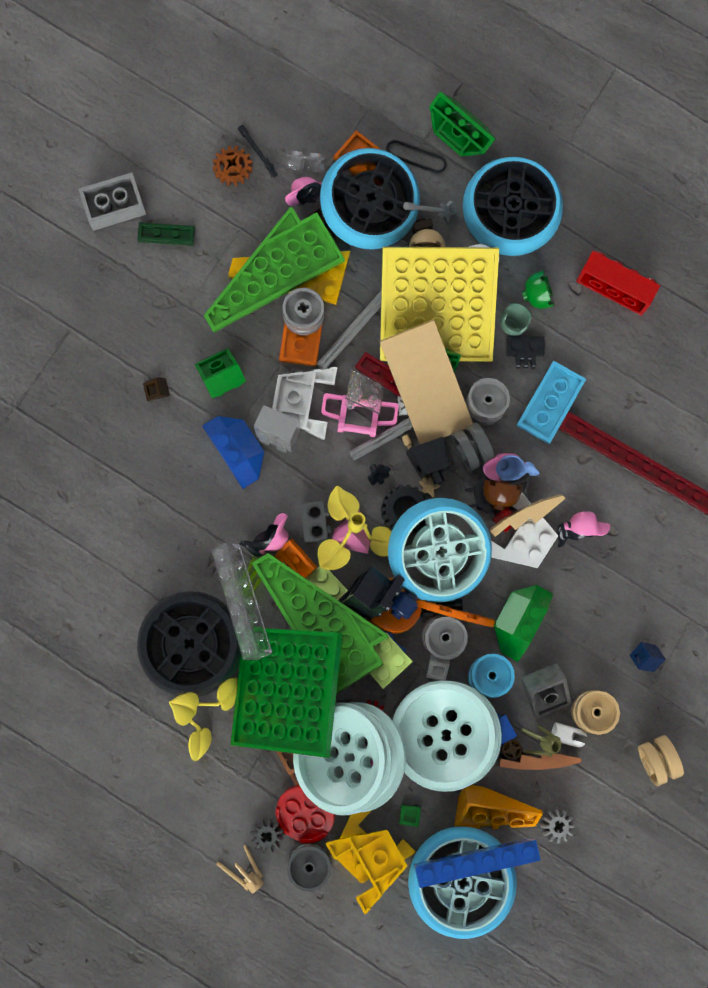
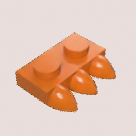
M293 538L275 554L276 559L282 563L285 562V565L304 578H307L318 568Z

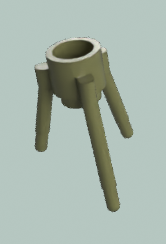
M538 724L537 728L547 736L543 737L527 729H521L522 732L541 740L540 746L544 750H522L521 754L552 757V754H557L560 751V737L553 735Z

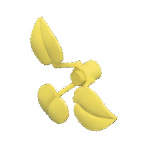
M336 486L330 494L328 512L335 520H343L346 517L349 520V530L341 544L334 539L325 540L320 544L317 553L319 566L325 570H337L344 567L351 555L350 551L344 548V545L352 532L358 533L362 529H364L368 539L372 540L370 543L371 550L378 556L388 557V543L392 531L387 527L379 526L372 530L371 536L367 528L368 525L365 524V516L358 512L359 502L357 498L339 486Z
M237 677L230 678L220 684L217 691L218 702H199L197 694L192 692L182 694L169 701L176 722L182 726L191 723L197 730L190 735L188 743L189 753L193 761H198L206 753L212 740L210 730L208 728L201 729L192 720L197 713V706L221 705V709L224 711L231 709L235 705Z

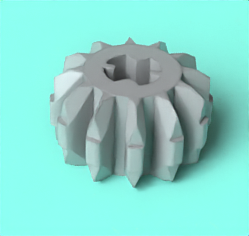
M555 809L554 815L550 810L547 811L549 818L543 816L542 820L546 821V824L540 825L541 828L546 829L542 833L543 836L549 835L548 841L552 842L555 839L557 844H560L561 837L567 842L566 834L573 836V832L569 831V828H575L574 824H569L573 819L572 816L566 817L567 812L565 810L560 814L559 809ZM555 822L561 823L559 831L554 829L556 826Z

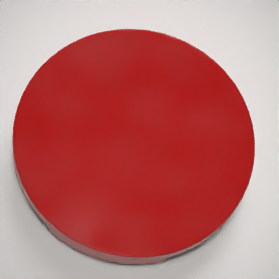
M299 784L288 788L281 795L275 811L276 820L279 823L278 826L280 829H283V833L300 841V843H314L322 840L328 835L335 821V814L324 811L315 805L305 795Z

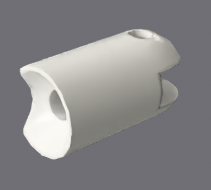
M555 722L551 732L553 735L560 737L563 744L579 748L585 745V743L573 740L575 734L587 737L586 733L581 729Z

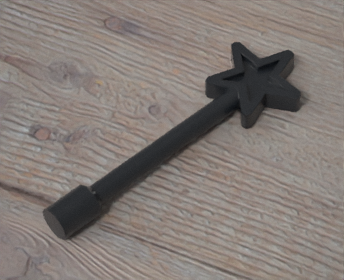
M239 126L238 131L247 139L258 154L271 177H277L278 174L274 169V165L270 163L268 158H265L249 136L245 126Z

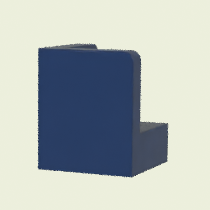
M641 642L629 655L639 670L655 672L666 660L656 645Z

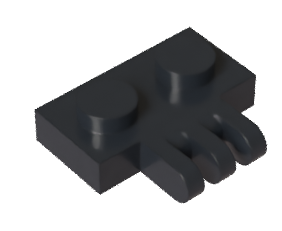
M544 336L506 337V356H516V368H520V361H523V368H528V361H531V368H535V357H544L545 355Z

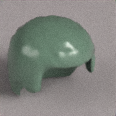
M511 303L501 313L499 321L502 330L506 334L518 336L527 330L532 316L530 311L522 304Z

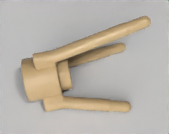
M244 845V850L255 874L253 872L247 874L238 863H235V867L245 877L242 880L220 862H217L216 865L241 884L246 891L249 889L253 894L264 884L261 879L263 875L259 871L247 845Z

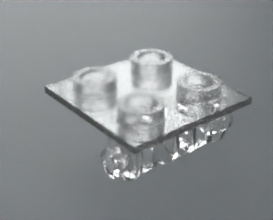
M291 151V155L287 154L288 157H292L291 160H288L287 168H291V170H300L302 160V171H304L305 160H308L307 171L309 172L310 160H312L311 171L319 173L324 171L325 164L321 163V160H325V158H321L322 154L310 153V156H303V152Z
M352 370L345 397L347 399L345 405L348 409H354L358 404L380 414L385 387Z

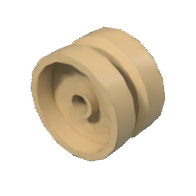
M590 690L576 697L572 703L571 715L579 729L587 733L601 735L615 728L619 722L620 710L613 696L607 692Z
M666 735L655 738L653 745L650 742H646L638 746L641 762L655 786L658 787L667 783L668 777L677 779L684 775L679 755Z

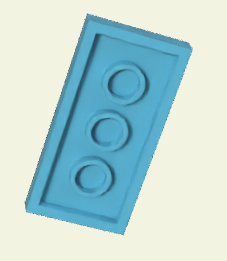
M553 361L516 426L550 444L586 379Z

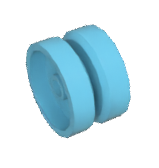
M487 654L475 659L470 665L467 674L470 687L479 691L486 698H495L506 694L513 686L515 679L511 663L504 656L498 654ZM489 673H493V680L489 678Z

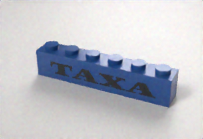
M531 837L416 863L414 868L418 885L422 888L541 861L537 841Z

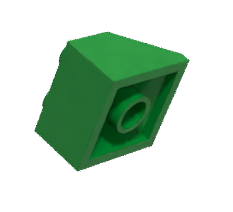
M228 348L194 364L212 399L222 396L225 392L238 388L246 382L237 361Z

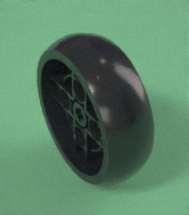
M198 591L175 593L159 601L145 616L137 638L138 658L146 676L154 685L166 693L180 696L192 692L197 694L198 697L218 690L220 684L230 679L238 668L243 653L241 626L233 611L220 599ZM184 605H198L207 608L201 616L184 615L174 619L167 614L171 610ZM221 621L225 624L229 635L230 645L226 661L218 655L220 641L216 627ZM202 623L208 626L205 634L198 632V626ZM178 626L180 634L177 637H172L170 634L171 628ZM155 628L163 633L161 651L165 660L159 667L154 661L151 647ZM194 639V648L189 647L187 649L186 641ZM203 651H208L211 655L207 662H203L200 658ZM176 654H180L183 658L179 665L173 663V657ZM206 669L214 675L205 681L193 684L174 681L180 672L193 674Z

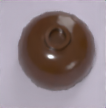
M484 480L483 495L488 503L494 505L493 509L505 510V507H512L520 499L522 485H511L509 482Z

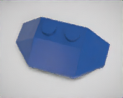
M217 416L202 426L242 489L259 479L264 450L244 420Z

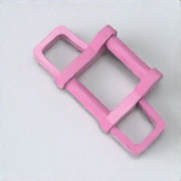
M324 394L321 413L323 416L339 420L337 432L343 433V431L369 434L370 437H375L377 426L396 425L399 408L397 403L348 398L349 396ZM327 399L342 401L340 416L326 412ZM347 405L372 408L371 427L345 424ZM380 406L395 409L392 421H378Z

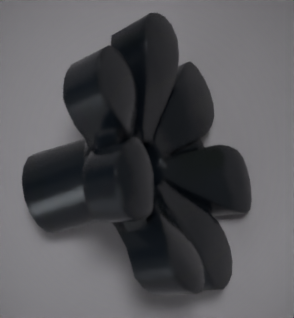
M372 464L369 468L371 474L367 477L371 485H375L377 482L379 485H382L384 483L383 478L389 477L390 474L388 472L391 469L383 464H378V466Z

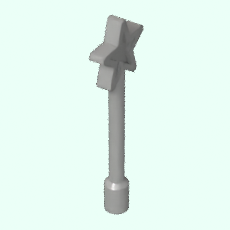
M449 201L446 205L440 203L441 208L415 205L410 202H405L403 205L405 210L439 212L438 217H444L446 222H449L451 215L456 214V211L452 209L453 201Z

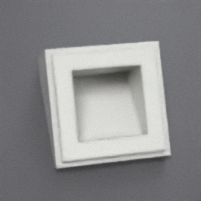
M431 654L426 677L446 681L450 659L442 660Z

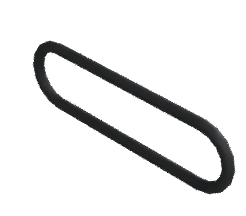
M391 140L386 145V151L389 153V145L395 142L413 148L415 150L421 151L423 153L429 154L431 156L440 158L444 162V166L440 170H435L430 167L413 162L411 160L405 159L403 157L397 156L405 162L411 163L413 165L419 166L421 168L427 169L435 173H440L444 171L446 168V160L440 155L431 153L429 151L423 150L421 148L415 147L413 145L404 143L399 140Z

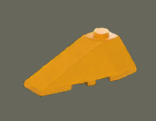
M470 785L463 788L458 796L454 826H467L477 829L492 826V829H499V826L510 825L511 828L533 827L537 825L543 812L540 809L486 787Z

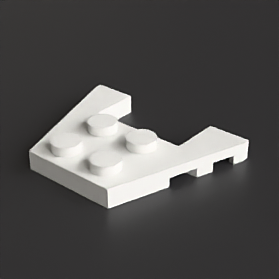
M337 367L278 375L272 409L298 419L301 429L325 440L328 422L308 418L315 382L335 385Z
M521 492L520 499L513 507L519 510L531 504V502ZM529 518L515 531L505 548L491 540V557L538 568L558 535L544 518L540 519L536 524Z

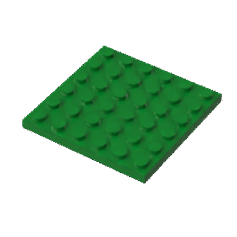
M244 627L243 653L239 664L230 745L330 758L342 633Z

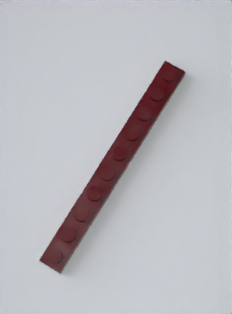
M570 412L567 413L559 430L708 515V491Z

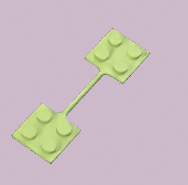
M320 566L306 578L336 600H339L348 592L330 570L322 569ZM389 635L388 639L374 647L384 665L370 673L383 689L412 663V660Z

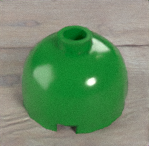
M544 270L532 274L526 280L525 290L522 291L525 302L529 301L531 306L537 309L555 306V302L551 301L550 296H553L548 277H543L545 274Z

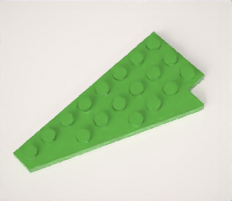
M292 207L287 210L204 314V318L213 333L345 262V258L318 213L316 212L300 221Z
M269 553L252 563L292 630L342 633L336 694L384 665L374 647L389 638L385 632Z

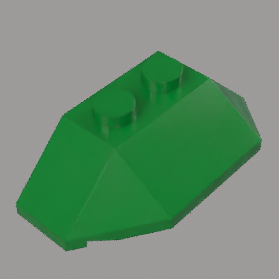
M440 91L430 104L429 110L431 112L434 134L459 156L485 154L496 140L483 122L461 103Z
M538 585L510 593L494 624L500 653L519 662L548 611L553 593Z

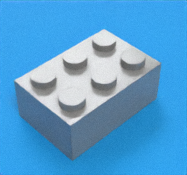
M133 172L79 188L85 212L93 231L146 215Z
M263 405L254 424L256 436L259 438L258 441L268 446L273 444L277 446V450L283 453L287 451L292 453L301 433L300 421L265 405Z

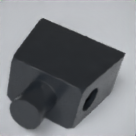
M443 437L407 450L406 455L421 479L431 476L434 485L445 482L442 471H445L450 464Z

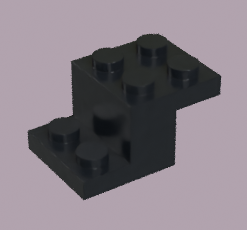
M371 566L355 579L341 603L348 608H355L371 620L375 616L379 617L384 610L387 612L394 603L392 599L402 591L403 587L401 585L405 579L397 575L392 580H389Z

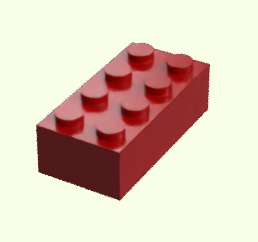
M592 251L576 280L577 283L641 316L651 305L661 286L654 279L645 278L638 271L628 269L621 262L612 261L605 254Z

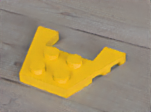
M371 811L350 815L339 839L366 834L359 824ZM403 838L396 845L404 859L416 852ZM354 850L337 858L360 883L369 880Z
M387 829L325 843L334 860L354 850L373 884V887L355 897L364 914L369 912L371 907L407 867L404 858Z

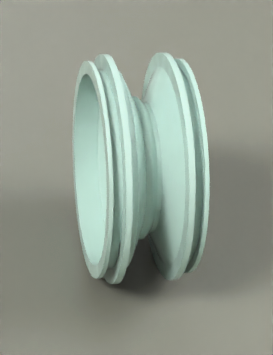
M442 680L419 686L402 700L392 720L398 728L405 746L406 764L404 773L417 784L431 790L443 792L456 791L478 782L491 770L500 752L502 732L494 707L479 691L459 682ZM451 710L457 713V719L453 722L447 717L448 712ZM433 715L438 719V724L435 727L429 724V718ZM465 724H468L472 729L471 734L468 736L462 733V727ZM445 730L451 731V740L449 741L444 739ZM427 735L433 738L431 746H427L424 743V738ZM459 744L466 746L467 752L465 755L458 754L457 747ZM441 749H444L448 754L445 761L440 760L438 757V752Z
M363 702L335 703L330 758L293 753L295 775L301 789L315 805L332 814L352 815L377 809L394 795L403 778L406 753L398 728L385 712ZM365 739L368 741L367 746L365 745Z

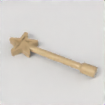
M409 435L401 437L404 445L408 449L411 448L412 442ZM431 476L429 479L427 477L422 478L423 482L419 481V485L423 488L422 491L425 494L428 493L431 498H434V490L438 489L440 485H434Z

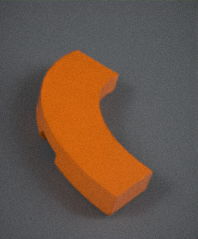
M422 599L417 600L418 607L488 627H494L495 624L494 619L482 615L451 609V607Z

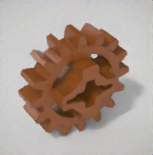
M228 146L226 151L221 148L222 153H216L217 159H213V165L215 166L212 168L213 172H216V179L220 178V183L227 181V186L234 183L236 187L239 181L244 184V178L249 179L248 173H252L251 166L253 164L252 160H249V153L245 154V149L238 151V146H235L234 149ZM242 160H243L244 163H245V167H244V168H243L242 165H241V164H242ZM221 164L224 167L223 172L220 169Z

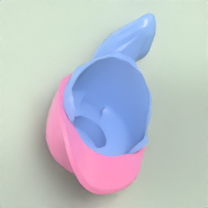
M500 453L495 458L487 461L483 466L485 475L489 479L496 481H515L526 473H529L530 476L540 474L533 463L524 462L519 456L512 453Z

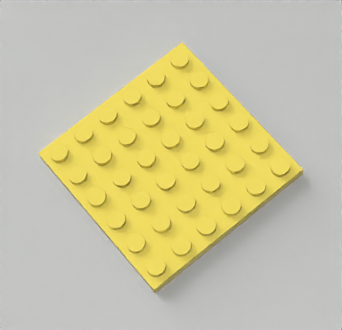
M382 247L380 340L434 319L444 348L461 354L459 361L493 362L499 248ZM380 345V361H387Z

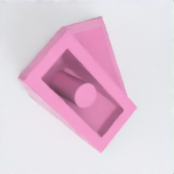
M347 519L334 529L332 539L338 541L339 544L343 542L349 530V520ZM362 529L358 533H351L344 548L368 554L371 540L368 539L364 529Z

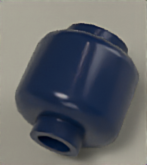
M407 590L401 591L398 596L393 597L392 601L394 603L391 606L392 611L390 613L398 620L401 617L409 619L418 608L416 602L418 599Z

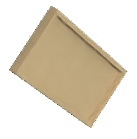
M434 319L379 341L419 444L440 437H447L473 424Z

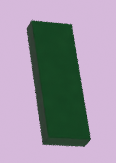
M139 222L137 240L142 243L194 246L195 226Z

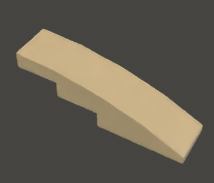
M559 494L531 503L506 516L489 530L496 537L509 525L514 530L518 529L529 518L536 524L566 498Z

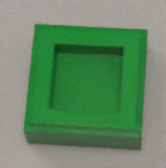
M401 804L399 824L419 827L421 806Z

